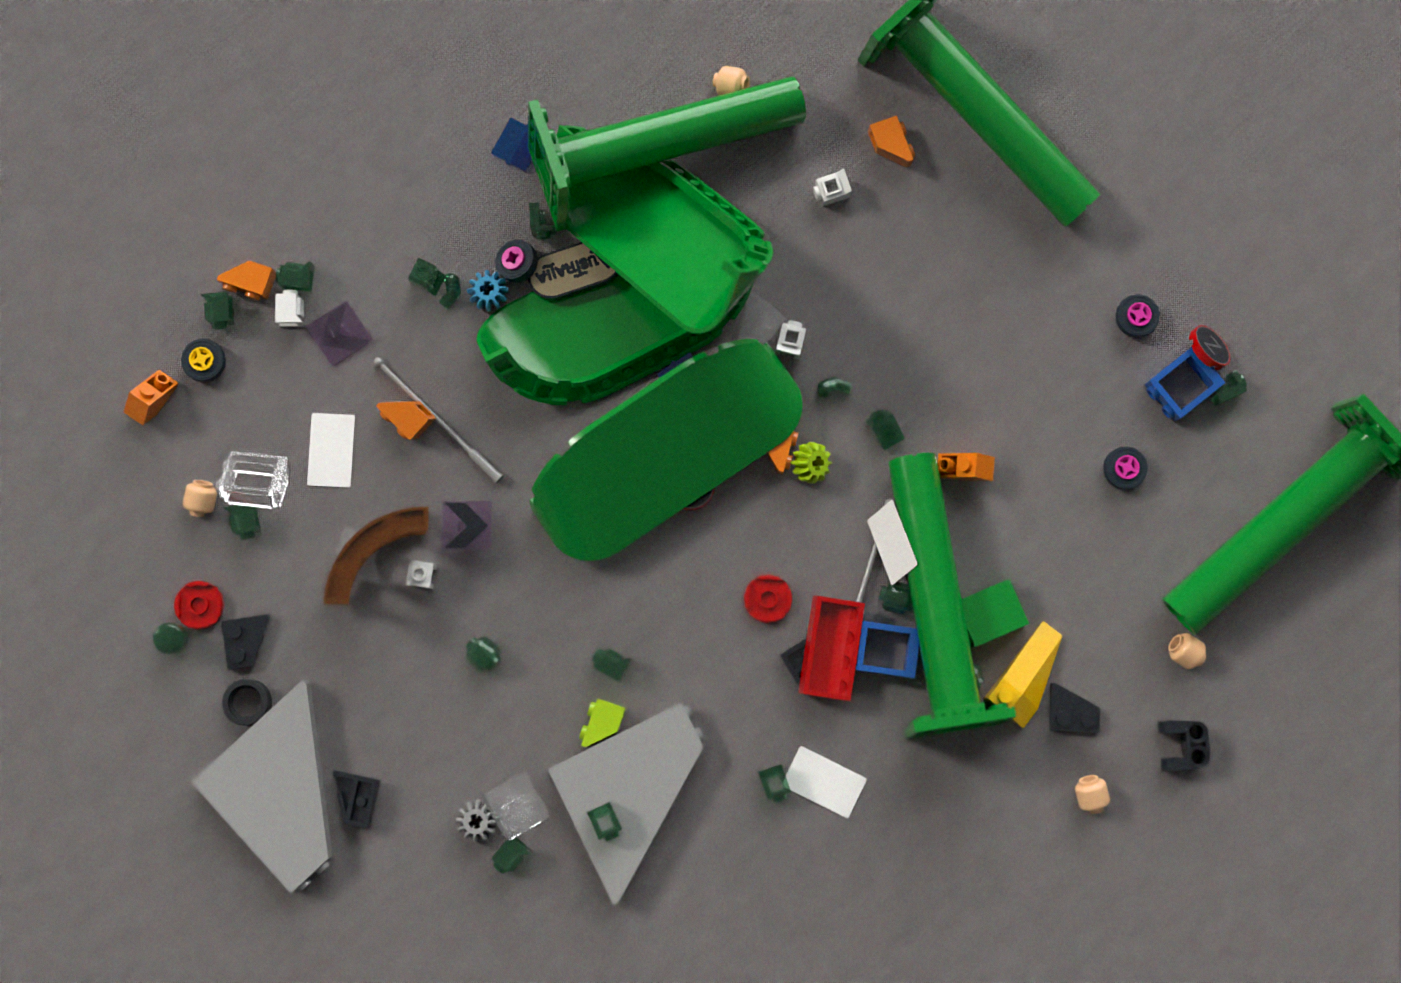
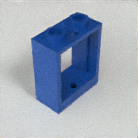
M1191 347L1144 385L1147 387L1146 392L1154 401L1157 400L1161 404V410L1164 415L1175 422L1226 382L1213 367L1206 366L1196 356ZM1186 360L1208 388L1184 408L1180 409L1158 381Z
M862 621L855 670L915 678L919 650L917 628ZM868 629L908 634L904 670L863 665Z

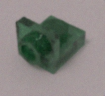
M539 202L529 203L532 236L537 237L539 240H547L551 236L557 235L555 225L542 226V224H546L545 209L541 210Z
M1237 370L1226 375L1230 384L1216 390L1217 394L1211 398L1215 407L1247 392L1246 380Z
M887 409L877 410L870 415V418L865 420L867 425L872 428L884 451L905 439L894 415Z

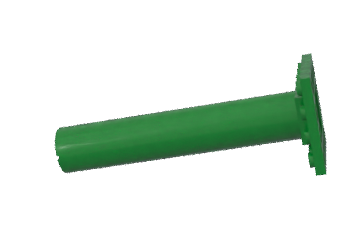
M908 0L870 36L857 60L864 67L868 62L871 64L876 62L886 47L890 51L896 47L1063 227L1069 225L1087 209V205L1090 206L1100 196V193L930 12L937 0Z
M790 76L557 138L555 130H548L546 124L548 122V115L546 109L540 107L538 99L529 101L528 149L557 232L566 230L567 220L570 219L568 212L570 203L568 199L571 198L569 188L573 185L803 124L806 119V105L802 90H799L800 85L795 77Z
M1364 393L1339 401L1330 408L1334 412L1333 417L1341 425L1345 424L1349 428L1347 430L1348 434L1161 599L1171 614H1175L1177 616L1176 619L1193 635L1198 634L1380 471L1384 470L1392 479L1401 480V433Z
M917 453L916 456L909 454L894 458L889 461L888 467L895 507L917 561V566L909 571L907 576L931 708L929 715L916 717L904 729L905 740L1003 725L1016 717L1015 707H1007V703L992 705V707L985 710L984 703H980L936 454Z

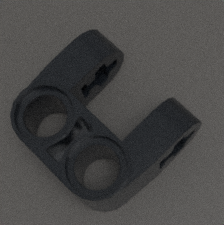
M1190 720L1158 721V734L1180 733L1182 757L1160 758L1161 771L1191 770L1208 765L1210 762L1209 732L1203 722ZM1193 725L1199 729V734L1194 739L1189 733ZM1195 750H1198L1201 755L1198 763H1194L1191 759V755Z

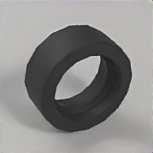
M253 679L234 681L227 687L222 698L224 714L231 722L237 725H254L272 707V697L269 689L265 684ZM243 688H252L261 697L259 711L250 717L239 715L233 707L235 694Z

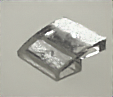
M521 772L482 794L492 817L507 840L513 839L550 817L541 795L535 793L527 772Z

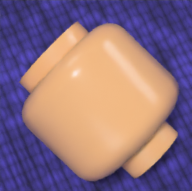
M724 66L713 77V87H716L718 95L749 88L750 85L749 76L741 68Z
M194 480L193 483L188 484L185 488L183 507L189 510V514L192 516L204 517V514L213 512L218 492L211 482Z
M1189 633L1178 634L1169 643L1170 658L1185 669L1201 666L1206 660L1205 644Z
M1088 775L1079 779V783L1075 786L1079 807L1084 811H1089L1090 814L1103 812L1104 807L1110 803L1105 780L1098 778L1097 775Z

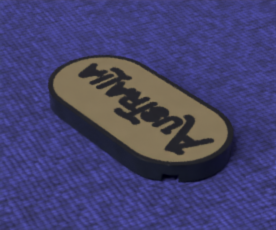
M580 242L538 257L537 269L528 278V282L532 291L538 297L540 296L548 301H557L609 284L618 276V273Z

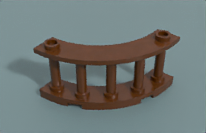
M429 506L396 510L378 517L360 529L345 544L332 565L324 590L323 604L349 606L351 589L355 578L365 562L376 551L400 538L426 535V532H428Z

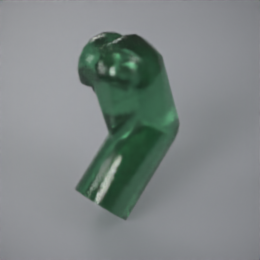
M452 273L444 275L443 282L445 283L447 293L438 301L447 310L461 295L460 279L456 274Z
M832 376L819 382L817 385V395L827 398L829 393L834 390L849 395L853 383Z

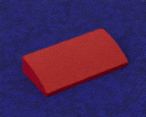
M818 595L813 596L798 693L851 701L865 603Z

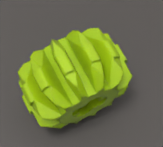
M815 442L798 445L799 451L793 452L796 458L790 462L795 465L792 472L798 475L800 481L811 484L825 480L824 474L831 473L828 465L833 464L828 460L831 453L825 451L826 446Z

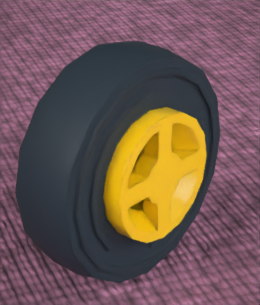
M203 338L193 340L182 351V369L187 376L195 381H213L221 375L225 368V353L220 345L212 340Z

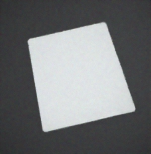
M312 413L307 476L308 486H351L355 415Z
M890 500L869 518L867 522L891 585H893L916 567L917 561L893 500Z
M800 746L782 782V786L845 818H849L867 779Z

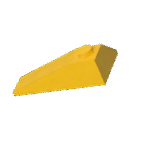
M1042 621L984 697L992 705L1007 703V707H1015L1016 717L1012 721L1021 728L1026 726L1039 708L1062 635Z

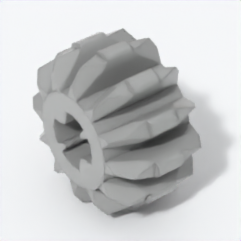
M480 799L476 800L475 808L470 801L466 802L468 811L464 808H459V813L464 817H457L455 819L456 822L463 823V826L458 827L457 831L461 832L466 829L467 832L463 838L468 839L473 834V842H478L479 834L484 841L487 840L486 831L490 834L495 833V829L489 825L498 824L497 819H490V816L497 813L496 810L488 813L487 809L490 807V803H485L483 808H481ZM474 814H477L476 817H482L481 827H477V824L472 825L471 821L474 819Z

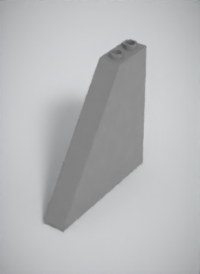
M302 680L191 782L290 893L295 892L297 889L302 892L311 884L309 878L316 872L318 875L324 872L330 866L328 861L333 857L312 688L308 680Z
M682 702L548 769L613 905L617 904L621 899L703 749L701 742L705 741V738L700 728L695 729L691 722V719L695 717L689 705L683 706Z

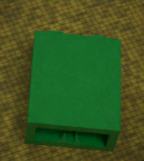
M1010 579L962 598L969 642L972 648L1029 624Z

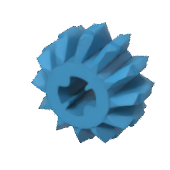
M485 270V277H482L479 272L476 273L478 281L470 279L469 283L473 287L467 289L468 294L473 295L470 298L471 303L478 302L477 308L479 310L486 304L488 312L491 311L492 304L499 309L500 304L498 301H507V298L502 294L509 292L508 287L504 286L506 284L505 278L499 279L498 272L493 273L491 276L489 270ZM487 286H490L492 289L489 292V295H486L484 293V291H486Z

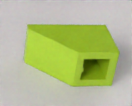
M597 698L596 703L591 702L587 716L591 717L588 726L583 725L579 739L583 740L581 746L587 747L618 732L626 708Z

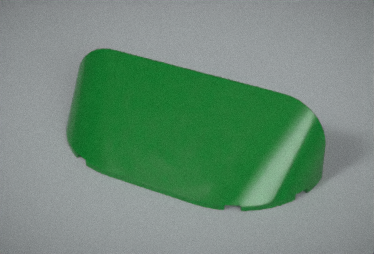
M559 125L556 136L560 138L587 130L584 127ZM673 159L573 185L569 188L571 198L568 199L570 203V209H568L570 219L567 220L566 229L677 325L688 332L705 333L715 328L771 262L773 247L771 242H764V231L739 209Z
M619 274L609 284L557 301L545 300L540 296L538 297L532 291L494 312L480 327L477 334V344L491 371L502 383L514 389L517 394L527 399L550 405H567V402L581 400L582 403H587L612 394L712 342L722 334L723 331L721 329L730 319L735 320L749 298L753 285L715 328L705 333H691L681 328Z
M740 339L720 344L717 348L719 352L709 356L706 352H701L675 367L568 441L571 448L562 456L557 453L554 454L541 470L531 489L534 498L529 500L533 514L553 544L565 555L581 561H597L611 557L784 442L794 432L800 421L803 401L797 383L774 350L767 343L762 345L757 339Z

